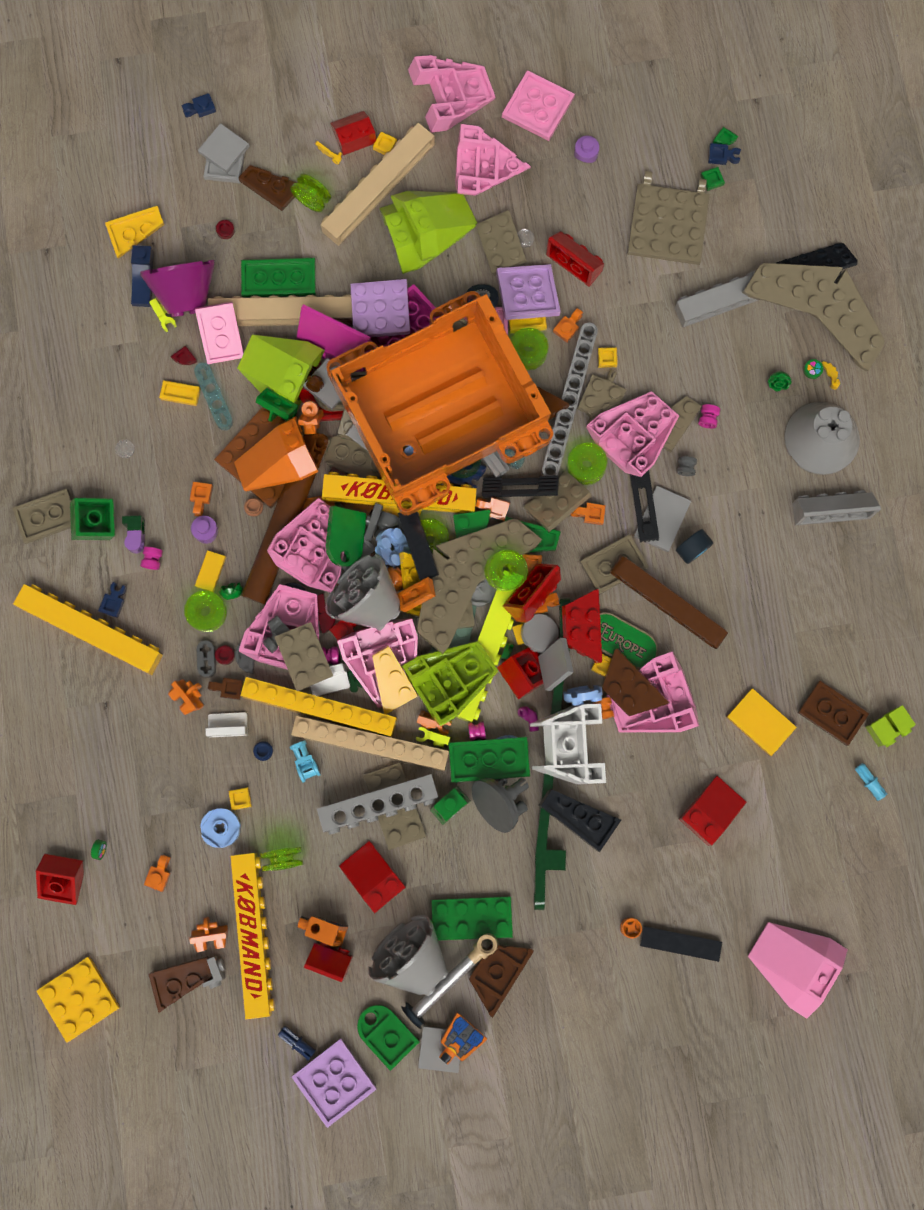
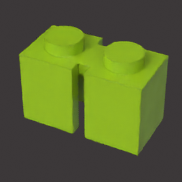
M901 705L865 728L878 747L884 745L889 747L896 742L895 738L899 735L904 737L911 733V728L916 724L905 707Z

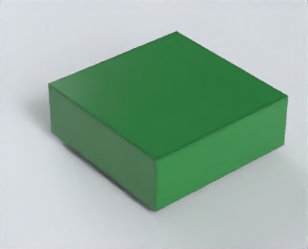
M719 167L701 172V178L707 180V191L724 186L725 181Z

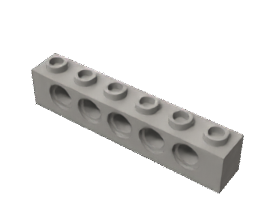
M432 774L318 808L317 812L323 832H328L331 835L341 832V827L355 828L360 826L359 822L366 820L367 823L379 820L378 816L384 814L387 818L397 815V810L405 809V812L416 809V805L424 803V806L436 803L435 799L439 797ZM419 788L422 790L420 799L412 798L411 792L413 789ZM396 794L403 796V802L400 805H394L392 802V798ZM376 800L384 802V808L381 811H376L373 807ZM359 805L365 808V813L361 817H357L354 813L355 808ZM339 811H343L346 815V819L341 823L335 819Z

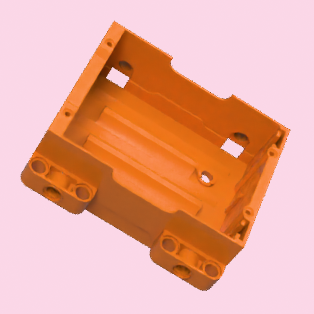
M475 291L467 292L433 309L430 313V325L386 347H383V345L378 347L374 342H366L344 352L327 363L328 377L375 463L399 512L403 515H411L446 497L450 491L448 475L496 451L503 462L513 463L547 446L552 440L553 430L548 422L551 412L522 363L487 294L480 296ZM466 317L468 320L467 326L453 332V323ZM365 367L366 375L352 382L351 373ZM545 432L549 438L541 439L539 433ZM411 446L413 454L407 456L403 452V448ZM511 449L515 455L509 457L505 454V450ZM440 483L444 484L447 488L443 492L436 489V486ZM404 501H409L412 507L404 509L401 504Z

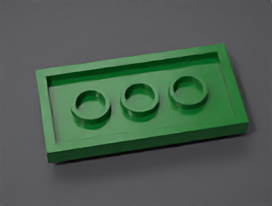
M315 258L241 260L242 298H250L251 296H315Z
M527 737L449 743L452 783L477 781L484 778L530 777Z
M511 897L432 900V923L438 941L479 939L487 933L493 934L496 938H513Z

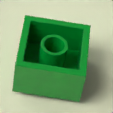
M74 498L70 502L71 540H111L115 537L113 499Z

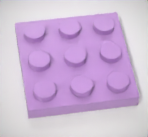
M551 264L497 268L496 275L505 320L560 315Z
M406 279L351 284L353 329L369 337L410 334Z
M342 1038L292 1076L294 1082L327 1128L377 1089Z

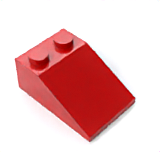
M716 776L681 815L679 820L707 846H712L747 802L721 778Z
M370 841L339 865L340 869L374 914L406 888L405 884Z

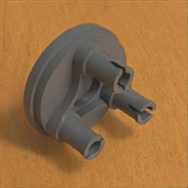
M484 778L477 780L472 785L474 803L482 817L494 829L503 833L510 832L516 826L519 816L528 810L527 805L520 800L516 804L514 802L520 793L529 788L528 783L520 786L526 781L524 778H520L514 784L505 788L503 785L507 784V778Z

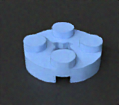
M389 528L377 535L375 552L384 559L386 565L391 567L399 566V553L411 554L406 537L399 528Z
M588 685L570 688L567 692H563L564 701L572 703L573 706L582 705L586 700L591 702L601 701L603 695L602 686L593 685L594 689L588 688Z
M228 809L211 810L201 821L202 838L212 847L225 848L232 845L239 837L241 823L236 814ZM224 823L225 831L218 834L216 832L217 827L215 826Z

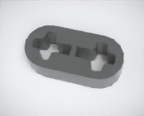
M201 641L196 649L197 670L201 676L210 678L216 673L215 646L209 641ZM205 645L211 648V651L207 652V658H205V653L201 651V649L205 648ZM205 661H208V666L212 667L211 670H208V674L202 670L206 666Z

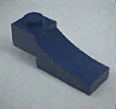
M132 246V306L151 307L149 301L152 300V291L140 276L141 271L150 270L151 272L153 270L154 251L151 246Z

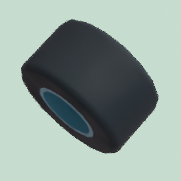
M700 529L680 544L676 552L686 564H689L713 545V541L703 529Z

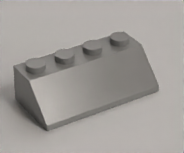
M865 490L856 491L854 494L839 492L835 496L819 494L812 498H809V495L799 496L792 503L795 525L871 519L881 510L873 493H866Z

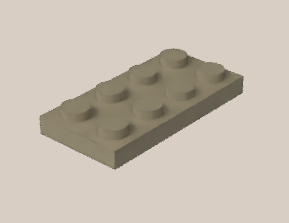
M401 762L363 775L369 793L407 782ZM401 794L394 795L392 798L393 804L400 805L403 802V796ZM376 800L373 804L376 811H381L384 808L382 800ZM417 808L405 812V809L397 810V815L387 818L385 814L378 816L389 850L426 837Z

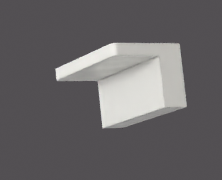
M343 663L330 666L333 677L311 685L312 695L321 696L350 688L346 666Z
M247 713L209 714L206 736L209 738L248 736Z

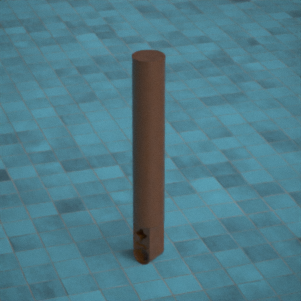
M320 433L304 434L303 439L318 469L328 445L327 436ZM317 473L303 480L284 484L242 591V597L263 605L266 604L280 569L273 562L267 549L274 536L302 512Z

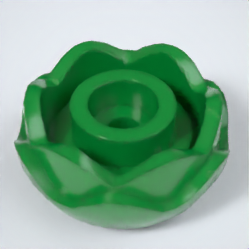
M783 371L774 372L768 379L769 388L777 392L787 390L792 383L791 377Z
M240 582L238 584L230 583L228 586H221L219 593L226 600L235 599L241 596L243 586H241Z

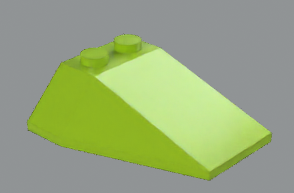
M405 191L391 195L398 213L405 211L416 233L417 240L414 247L421 261L439 256L478 224L464 194H457V192Z
M394 204L379 208L395 247L402 274L418 270L434 259L421 261L414 247L417 236L405 211L398 213Z
M252 334L237 369L260 393L268 388L300 406L302 401L298 399V396L312 366H318L325 350L308 341Z
M478 641L449 648L443 655L439 651L421 655L402 665L416 693L439 726L456 718L498 672V669Z

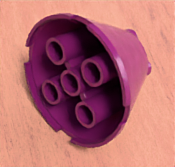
M215 260L153 269L151 272L150 270L140 272V276L167 314H171V317L183 316L184 311L195 314V308L206 305Z

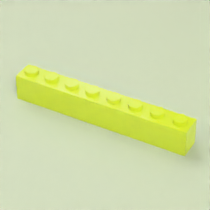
M506 570L502 574L478 638V642L496 666H498L501 655L498 654L500 647L504 648L508 637H505L507 629L511 630L514 619L505 610L503 604L525 579L523 576ZM486 686L456 718L469 723H473L474 719L478 720L481 709L478 708L480 701L484 702L488 693L485 690Z

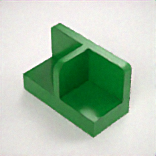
M268 388L257 396L255 402L270 411L268 419L270 422L277 416L288 421L296 416L299 406Z

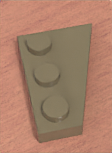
M687 396L671 407L679 415V418L663 447L670 453L702 407Z

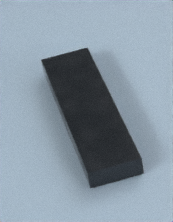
M418 511L411 515H403L399 512L400 522L420 581L427 577L433 578L438 576L439 572Z
M643 926L640 946L719 962L722 942Z

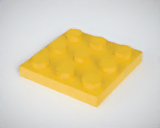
M90 956L36 991L66 1043L120 1009L118 1002Z

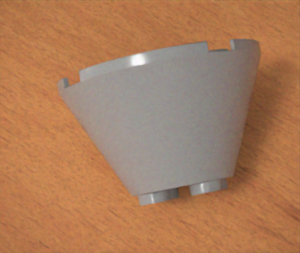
M813 402L799 408L791 416L786 425L784 440L788 454L798 463L799 467L814 474L826 475L836 473L852 462L859 449L860 434L857 424L849 412L832 403Z
M375 554L374 557L367 555L352 564L338 579L337 583L339 585L334 593H329L325 606L326 613L333 619L376 628L378 631L382 630L391 619L397 618L400 614L398 609L400 599L384 559L378 554Z
M417 915L411 917L412 921L404 925L401 923L384 938L371 958L374 962L372 968L368 967V973L376 982L418 995L425 994L429 996L434 992L435 986L446 978L448 970L446 969L432 921L425 915Z

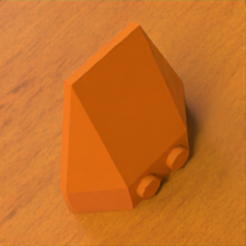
M297 416L280 423L234 462L244 491L300 481L319 472L314 458L308 451L301 433L303 430L301 425L298 424Z

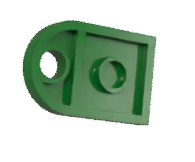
M336 506L329 508L326 553L330 561L340 567L352 566L361 558L366 513ZM341 552L346 554L345 562L340 558Z
M384 1005L370 1006L359 1017L357 1029L360 1038L390 1071L420 1042L398 1016ZM367 1013H374L377 1020L374 1024L366 1022L365 1016Z

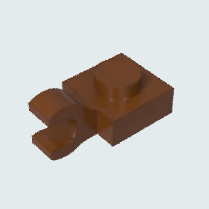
M223 678V683L209 681L208 689L221 692V698L241 699L243 680Z

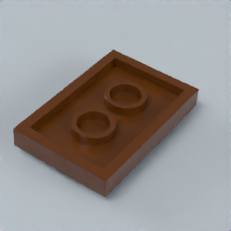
M822 681L817 682L798 711V714L846 746H849L869 715L868 712Z

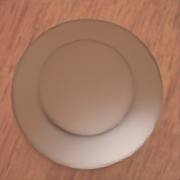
M250 498L245 502L244 510L249 516L256 517L262 513L263 504L257 498Z

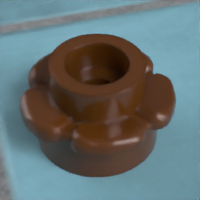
M318 375L308 376L306 387L312 392H319L324 387V383Z

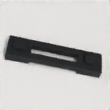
M649 470L642 477L630 474L640 543L642 541L650 542L651 540L659 541ZM638 488L646 489L650 521L643 522Z
M558 475L539 476L537 478L484 477L482 496L483 498L558 496L559 478ZM539 485L538 489L502 490V486Z

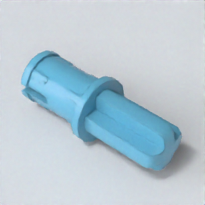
M862 763L855 768L856 772L865 782L864 786L871 791L877 801L883 799L888 794L878 782V777H874L865 764Z

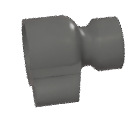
M382 511L377 523L379 529L376 530L373 537L376 538L381 531L389 528H399L403 533L400 519L393 514Z
M277 615L267 622L272 632V637H267L262 641L271 653L278 649L274 637L290 631Z

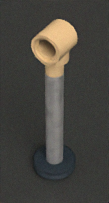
M490 933L482 935L473 945L474 949L448 973L446 978L435 986V990L431 995H425L414 1007L406 1002L405 1007L401 1006L405 1015L415 1026L422 1029L421 1025H426L422 1015L482 958L486 959L495 952L498 947L497 938ZM490 939L493 942V948L485 949L482 946V941Z

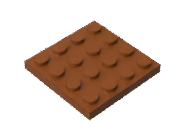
M263 407L214 459L240 483L241 481L234 462L280 423L285 422L279 416L272 422L268 421L270 411ZM284 484L250 491L271 509L278 502Z

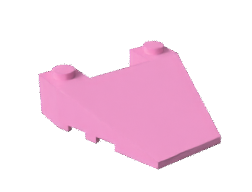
M427 55L414 57L408 69L413 85L430 84L437 104H432L425 116L431 133L449 130L496 98L484 66L466 62L459 64L454 63L451 59L444 61L436 59V56Z

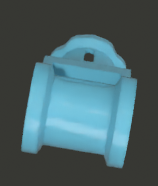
M306 740L290 746V750H293L296 757V769L302 783L310 777L321 775L315 759L308 753Z

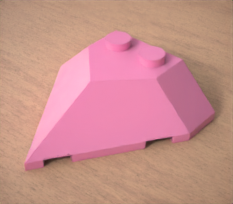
M466 124L460 125L456 152L455 187L457 194L476 196L531 168V166L526 162L520 161L516 154L494 137L492 139L485 134L481 127Z

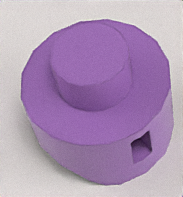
M592 136L579 138L575 144V158L586 163L596 161L599 152L598 141Z
M199 516L193 521L191 532L199 542L208 544L215 540L218 527L211 517Z

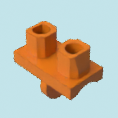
M306 401L303 404L302 415L298 419V424L304 426V434H316L317 429L320 428V420L324 415L323 410L318 411V405L313 401Z
M182 679L171 684L173 688L169 691L168 695L174 701L180 698L183 699L184 703L179 708L184 715L204 707V704L199 699L202 696L198 691L202 687L200 683L193 685L190 680L186 683Z
M205 917L203 924H198L197 930L191 932L190 944H194L196 952L207 950V941H214L216 949L225 948L228 926H218L217 922L210 923L209 917Z

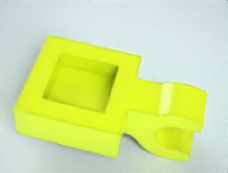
M156 298L149 301L165 332H168L166 327L168 323H172L174 327H177L175 320L165 315L167 312L157 302Z
M419 727V730L425 733L424 738L416 737V740L419 742H424L427 739L433 740V744L444 747L445 744L449 745L452 738L430 731L424 727Z

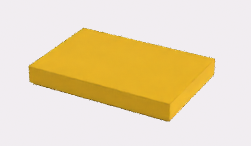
M753 688L726 717L769 756H772L797 728Z

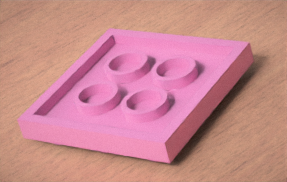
M527 70L504 109L502 118L550 141L572 103L575 94Z

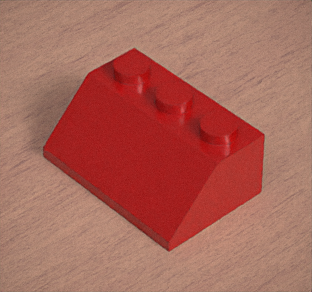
M561 231L548 239L546 255L590 287L603 271L604 263L602 259L597 255H592L584 245L577 244L569 234H564Z
M537 563L503 604L505 610L517 622L527 623L530 621L537 609L546 602L549 594L556 590L557 584L561 581L560 567L554 564Z

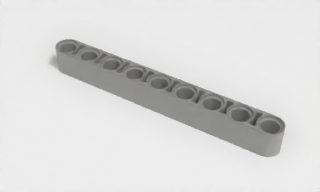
M585 323L581 327L562 395V400L571 399L574 404L570 405L567 409L563 408L557 413L553 427V437L548 445L541 476H553L559 473L598 329L593 323ZM589 331V332H591L593 335H592V336H586V335L584 334V332ZM585 348L588 352L581 353L579 349ZM580 365L583 367V370H576L575 366ZM575 382L579 386L577 388H573L570 386V383ZM565 416L569 421L565 423L560 418ZM562 434L564 439L558 440L555 435ZM552 451H557L560 454V456L555 458L552 457L550 453ZM553 469L555 474L548 475L545 470Z

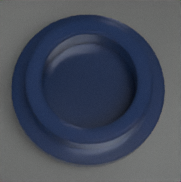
M261 741L254 746L253 753L258 760L266 761L271 758L273 748L268 742Z

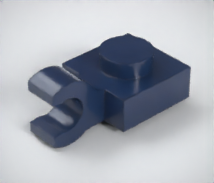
M209 93L193 98V104L185 103L181 105L186 118L194 114H198L199 118L216 112Z

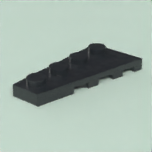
M552 789L547 791L538 805L597 852L602 850L621 822V819Z

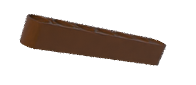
M620 556L610 570L614 577L712 648L718 649L727 636L728 632L627 558Z

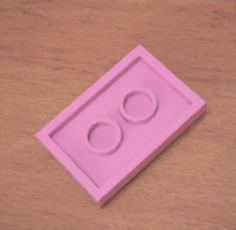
M233 302L195 308L207 364L242 358L244 352Z

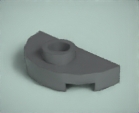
M376 503L372 515L368 514L365 525L368 527L364 536L365 540L370 541L373 538L383 508L380 504Z
M240 643L235 651L236 662L243 671L254 674L255 660L239 652Z

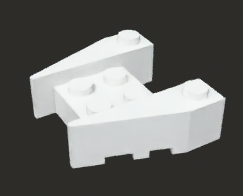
M601 704L571 706L530 723V727L543 726L546 766H532V770L575 784L606 783L605 763L588 764L586 725L602 724Z

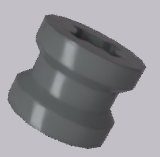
M689 456L679 457V467L676 473L682 476H694L696 473L694 466L697 464V459Z

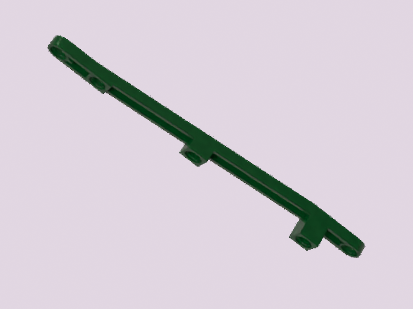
M560 598L559 639L563 638L562 606L570 603V598ZM564 680L553 688L550 715L561 711ZM543 774L541 800L549 789H553V776ZM541 807L539 810L535 846L534 910L545 909L546 870L566 871V850H546L550 814Z

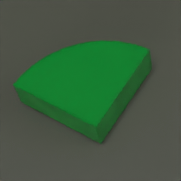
M723 127L713 140V144L731 145L737 140L738 136Z
M507 642L501 660L506 661L510 658L514 644Z

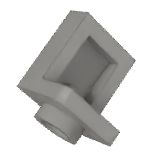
M217 955L207 959L213 979L203 983V987L209 986L212 989L222 985L221 980L225 979L223 972L225 965L223 960L219 959Z

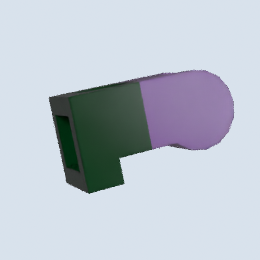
M122 516V524L127 528V537L124 544L130 552L140 553L144 549L145 519L142 516Z

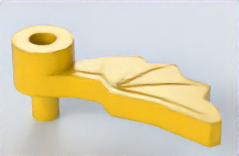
M316 141L315 144L323 154L333 158L332 162L338 165L342 160V153L334 154L320 142Z
M823 361V367L827 375L831 377L830 387L836 390L840 385V381L837 379L838 372L836 367H833L831 363L828 364Z

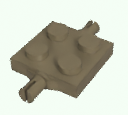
M610 370L607 379H602L592 374L577 408L590 417L587 425L600 413L620 405L626 389L613 383L617 375L616 371L613 373L614 370Z

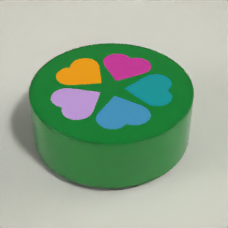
M812 359L805 364L803 371L809 379H817L823 373L824 368L819 360Z
M97 839L93 843L91 849L92 859L101 860L104 857L107 847L106 841Z

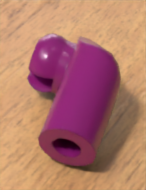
M527 706L520 707L517 713L519 717L529 722V731H539V726L530 727V723L538 721L537 713Z

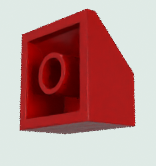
M364 111L330 123L343 155L371 146L376 141L375 130L369 116Z
M530 647L511 656L497 667L518 700L544 684L538 659L539 654L532 651Z
M44 854L36 869L37 898L77 905L84 875L83 860Z
M315 942L304 968L343 982L353 956L349 955L350 951L339 947L336 950L328 944Z

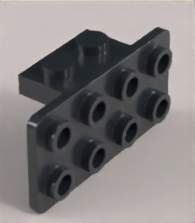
M836 243L809 253L776 262V264L843 267V270L856 266L858 260L844 243ZM841 272L839 273L834 283H837L838 279L841 276Z

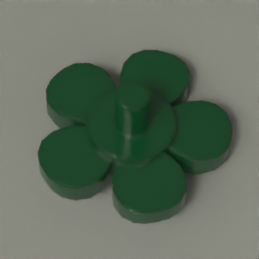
M352 671L347 672L350 691L356 693L359 690L358 687L363 688V686Z

